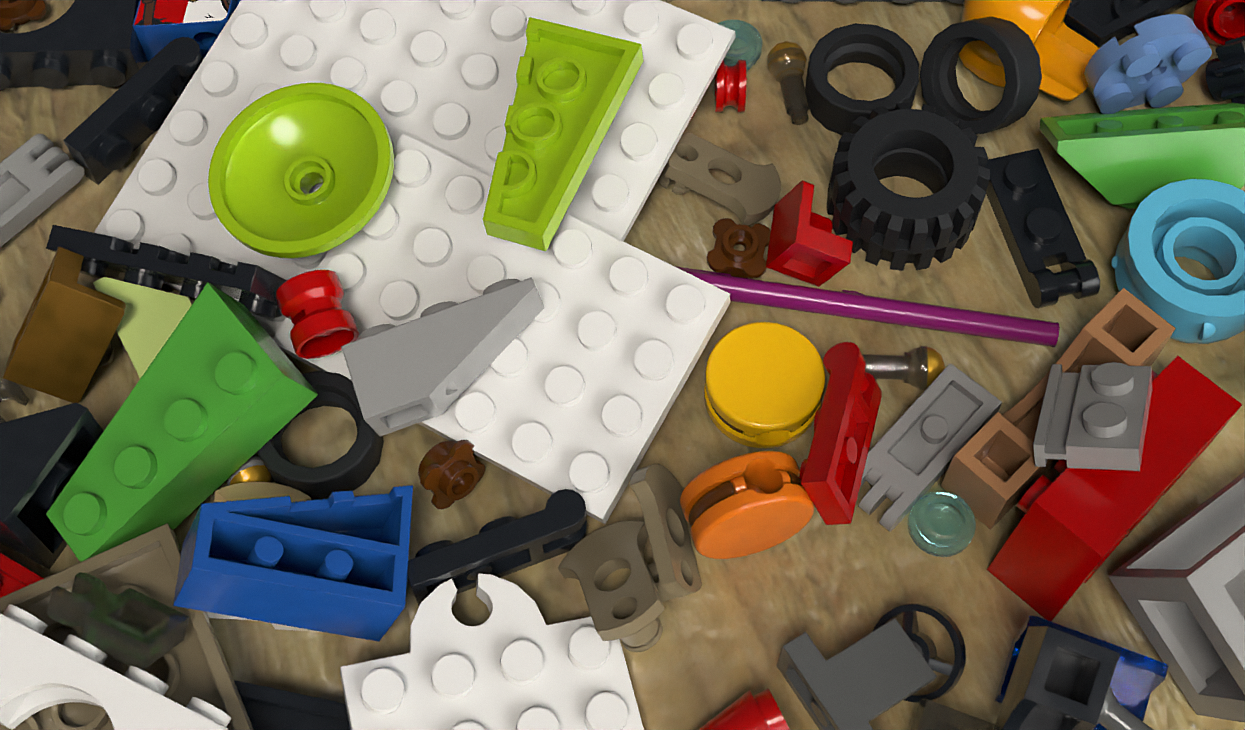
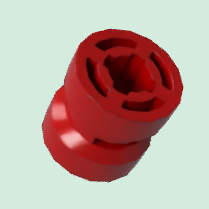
M314 270L302 273L284 282L276 291V299L281 313L286 318L291 319V322L294 324L290 331V339L296 355L300 358L314 359L342 351L341 346L354 342L358 338L359 331L353 315L349 311L342 309L341 302L345 293L339 276L334 271Z

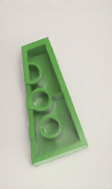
M207 283L46 515L80 562L167 523L174 530L305 408L318 393L245 305L210 283Z

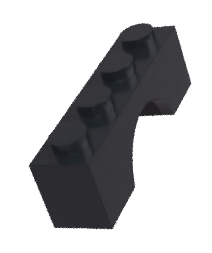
M75 0L60 18L45 27L24 33L0 32V90L22 87L59 89L65 86L85 85L117 87L125 84L148 63L133 28L140 0Z
M1028 626L993 730H1092L1097 725L1120 653L1049 626Z

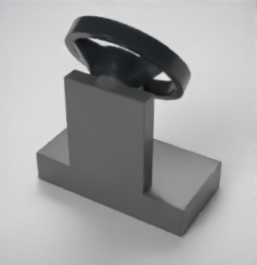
M916 603L901 605L888 611L877 622L872 633L827 661L807 632L782 646L777 668L819 730H873L869 722L903 700L915 703L928 702L950 692L963 674L966 662V648L959 628L946 613L931 605ZM916 611L934 617L946 628L954 646V664L937 657V650L932 639L926 634L919 632ZM903 614L902 627L896 620V617ZM934 671L949 676L947 681L936 691L929 694H915V692L936 679L937 676Z

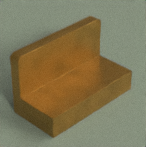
M58 247L13 341L3 378L65 401L78 403L124 316L126 304L122 300L78 284L84 256Z

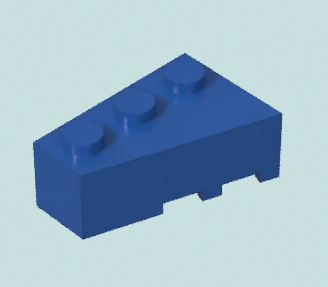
M413 485L393 487L388 494L355 497L353 491L332 492L328 499L291 502L290 496L201 504L182 545L173 606L379 642L405 608Z

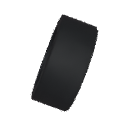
M992 16L955 23L935 35L924 52L920 70L922 95L927 105L936 107L935 114L942 117L948 112L959 118L958 127L961 130L970 127L975 134H985L1007 127L1024 117L1037 99L1042 80L1040 57L1029 35L1015 23ZM978 40L986 42L997 52L1004 66L1006 80L1000 103L993 109L984 111L976 109L964 98L958 87L956 65L962 48L967 43Z
M857 23L835 28L818 40L809 56L805 100L812 116L826 129L843 135L844 132L850 133L852 122L860 116L870 120L872 109L884 105L888 111H894L896 103L910 102L912 107L919 82V62L912 47L893 31L878 25ZM850 62L868 63L887 73L895 83V90L887 97L872 101L855 100L840 94L830 85L827 80V74L836 66Z
M323 371L302 374L318 395L294 418L309 409L322 406L342 408L348 411L355 420L358 432L356 441L347 454L332 464L315 468L297 466L290 462L284 454L281 442L283 432L291 423L290 421L259 449L257 454L276 484L297 489L311 497V500L328 499L332 492L354 491L366 483L378 466L384 443L383 436L380 437L364 420L351 379L339 373Z

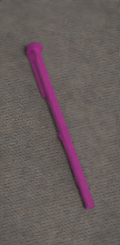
M677 267L730 293V301L1050 347L1057 345L1060 327L1058 322L868 296L856 291L842 290V292Z

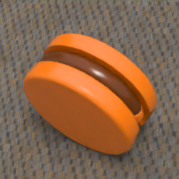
M778 451L752 452L722 461L696 476L688 483L680 496V506L686 521L689 522L690 534L697 552L713 559L738 558L774 547L802 530L811 520L814 513L813 502L801 484L800 469L796 460L789 454Z

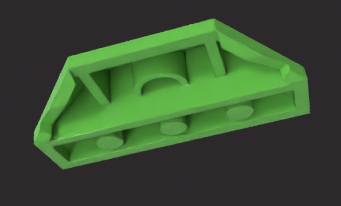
M1245 104L1194 105L1126 110L1113 114L1098 112L1040 118V130L1057 153L1112 205L1116 204L1133 209L1138 208L1139 204L1154 190L1169 183L1187 179L1214 180L1230 184L1239 189L1245 186Z

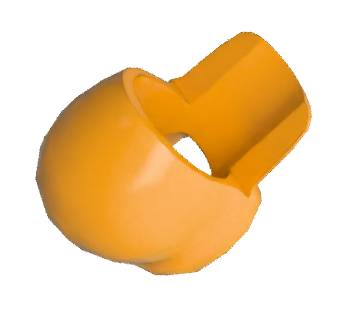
M1071 0L964 1L961 22L992 16L1015 23L1029 35L1040 57L1042 80L1039 90L1061 100L1072 101L1089 87L1084 75L1085 68L1099 48L1067 27L1064 23ZM981 40L971 41L964 45L959 53L963 65L979 78L995 86L1005 87L1004 66L997 52Z

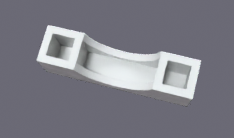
M9 604L3 614H0L1 725L13 730L28 717L42 709L62 703L80 702L105 709L114 730H228L226 727L231 717L215 706L192 697L187 707H184L164 697L169 686L155 676L130 665L124 676L103 666L108 657L104 652L70 634L63 645L42 635L47 625L37 617L14 605Z

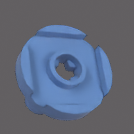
M1167 14L1144 20L1134 25L1138 36L1127 40L1122 45H1119L1116 37H1113L1096 51L1089 60L1084 75L1101 113L1113 114L1122 109L1142 105L1149 102L1151 107L1159 108L1174 102L1183 94L1184 88L1182 83L1189 79L1212 55V50L1203 33L1195 26L1190 17L1183 14Z

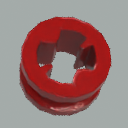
M723 59L715 74V112H723L725 107L733 106L737 113H744L746 105V60H738L734 66H728L724 63Z

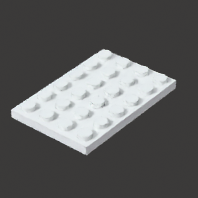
M402 133L393 148L394 169L392 180L378 211L358 233L344 243L328 250L316 270L334 271L339 276L345 293L341 302L342 309L349 311L353 315L359 335L363 331L377 325L392 324L398 326L418 319L425 309L441 302L453 301L459 304L483 295V291L488 286L505 279L523 281L532 277L544 309L443 414L417 424L456 443L461 440H469L474 445L472 448L474 450L473 454L549 495L558 490H574L584 499L586 514L606 524L630 482L633 473L639 466L731 302L730 293L565 213L547 251L489 236L485 230L483 215L492 177ZM286 318L273 337V340L283 352L319 371L339 373L351 379L343 351L314 359L298 357L290 339V331L294 324L291 322V319Z

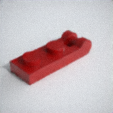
M842 342L831 347L823 357V364L830 377L822 407L816 411L814 416V436L808 459L803 460L800 467L801 484L826 525L851 524L882 398V391L874 376L865 372L866 361L857 344Z

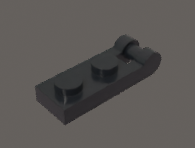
M180 37L169 42L63 140L74 161L84 168V175L91 181L99 185L114 170L124 166L131 154L155 131L160 129L204 59L200 47L194 39Z
M1039 148L988 159L985 168L990 169V181L986 189V195L1032 305L1035 308L1055 305L1059 297L1071 294L1077 299L1097 295L1100 289L1097 268L1084 254ZM1059 264L1062 271L1053 273L1046 267Z
M558 490L549 497L544 510L517 520L513 516L501 517L485 524L479 530V534L456 543L450 540L437 541L423 547L416 553L414 559L408 560L407 577L418 605L420 606L421 602L440 584L450 579L453 580L457 594L476 587L478 573L491 574L501 578L569 552L588 534L584 499L574 490Z

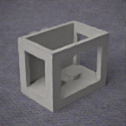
M1244 471L1108 577L1195 713L1201 716L1245 723Z

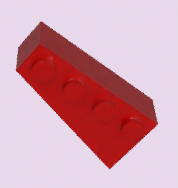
M1178 355L1159 375L1152 370V393L1140 471L1067 468V460L1060 459L1054 467L1060 473L1055 481L1052 482L1042 475L1018 502L1017 507L1025 515L991 562L987 571L1046 621L1051 623L1080 586L1094 575L1122 540L1128 537L1160 498L1170 490L1212 443L1243 404Z

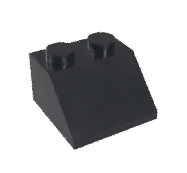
M72 403L0 423V543L49 570L65 549L67 543L46 513L104 432L88 408L78 403Z

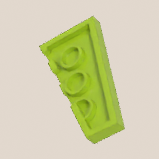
M529 17L526 29V50L524 56H520L516 72L518 85L513 105L508 107L504 124L506 137L503 150L498 152L483 215V223L489 236L547 251L644 59L642 44Z

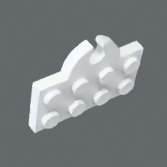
M478 573L476 581V596L487 605L490 612V617L484 623L477 626H467L456 620L452 613V606L456 600L457 589L453 580L450 579L440 584L421 602L410 627V653L340 667L350 730H644L620 639L603 641L596 632L591 616L546 625L536 602L517 584L491 574Z

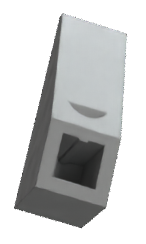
M532 277L523 281L518 279L498 281L488 286L483 291V295L459 304L447 301L432 305L425 309L418 319L398 326L382 324L363 331L358 336L357 341L341 346L363 418L369 426L381 437L443 414L544 309Z

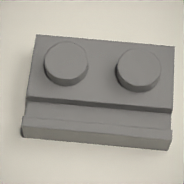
M1110 362L1101 365H1082L1081 373H1064L1062 371V364H1052L1033 443L1035 466L1046 467L1047 459L1067 460V468L1140 471L1152 393L1151 366H1128L1123 363Z

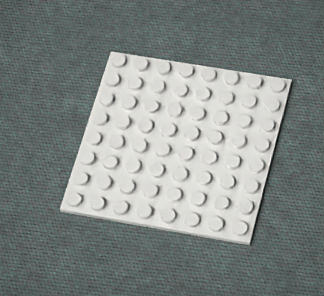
M241 0L94 233L131 242L134 244V249H139L140 242L162 246L190 256L191 252L213 256L222 262L236 266L238 262L253 264L287 281L302 273L314 271L318 268L328 251L300 258L267 256L251 250L240 243L218 219L209 195V167L215 147L233 119L251 103L274 90L301 83L332 84L356 93L375 109L388 130L393 148L402 133L492 177L498 152L503 150L506 137L504 124L508 107L513 105L518 85L516 72L520 56L525 54L527 45L526 29L529 17L642 44L644 61L566 211L567 214L624 241L733 43L735 31L661 0ZM323 183L314 185L310 189L309 194L317 191ZM163 282L178 291L181 290L182 286ZM277 309L274 319L253 315L271 337L275 336L286 319L280 309Z

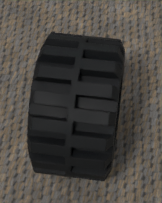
M910 102L896 103L894 111H888L883 105L872 109L870 120L863 116L858 117L852 122L850 133L844 132L840 138L837 152H835L828 187L827 213L833 215L832 228L836 235L847 234L846 239L853 241V253L860 249L867 252L865 261L876 266L880 259L891 262V270L900 271L904 270L905 263H913L916 270L930 267L933 257L940 263L950 259L954 249H962L968 241L986 195V189L990 181V169L985 168L988 160L985 148L974 147L978 136L970 127L961 130L958 127L959 118L949 112L942 117L935 114L936 107L923 104L922 110L911 109ZM894 176L908 177L924 184L933 194L918 198L902 196L886 188L879 180Z

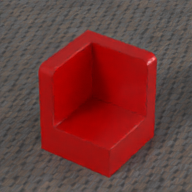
M802 180L774 206L766 267L820 287L850 264L853 241L832 234V221L829 218L811 212L814 184Z

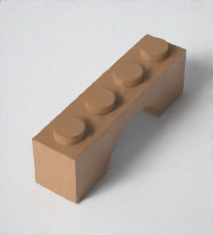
M1123 288L1082 328L1056 364H1062V371L1064 373H1081L1082 365H1101L1110 362L1123 363L1128 366H1151L1176 328ZM1050 371L1014 407L1003 414L997 412L953 456L941 483V487L990 530L1013 508L1028 489L1059 461V459H1047L1046 467L1035 466L1033 443Z

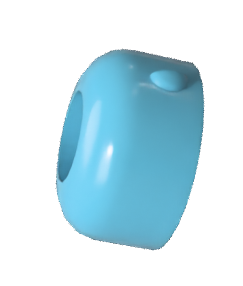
M1187 179L1172 182L1154 190L1139 204L1127 226V230L1117 245L1116 254L1111 260V265L1115 269L1116 285L1119 292L1125 288L1174 326L1176 329L1170 339L1185 343L1209 344L1227 340L1245 330V191L1230 184L1207 179ZM1175 257H1186L1200 262L1212 272L1216 280H1202L1189 275L1181 269Z

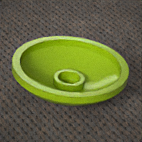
M301 83L274 90L251 103L226 128L211 158L208 176L210 200L223 226L234 238L249 249L278 258H300L316 255L350 239L378 211L392 180L394 169L393 145L388 130L378 113L366 100L356 93L343 87L326 83ZM323 183L317 191L309 194L310 189L314 185Z

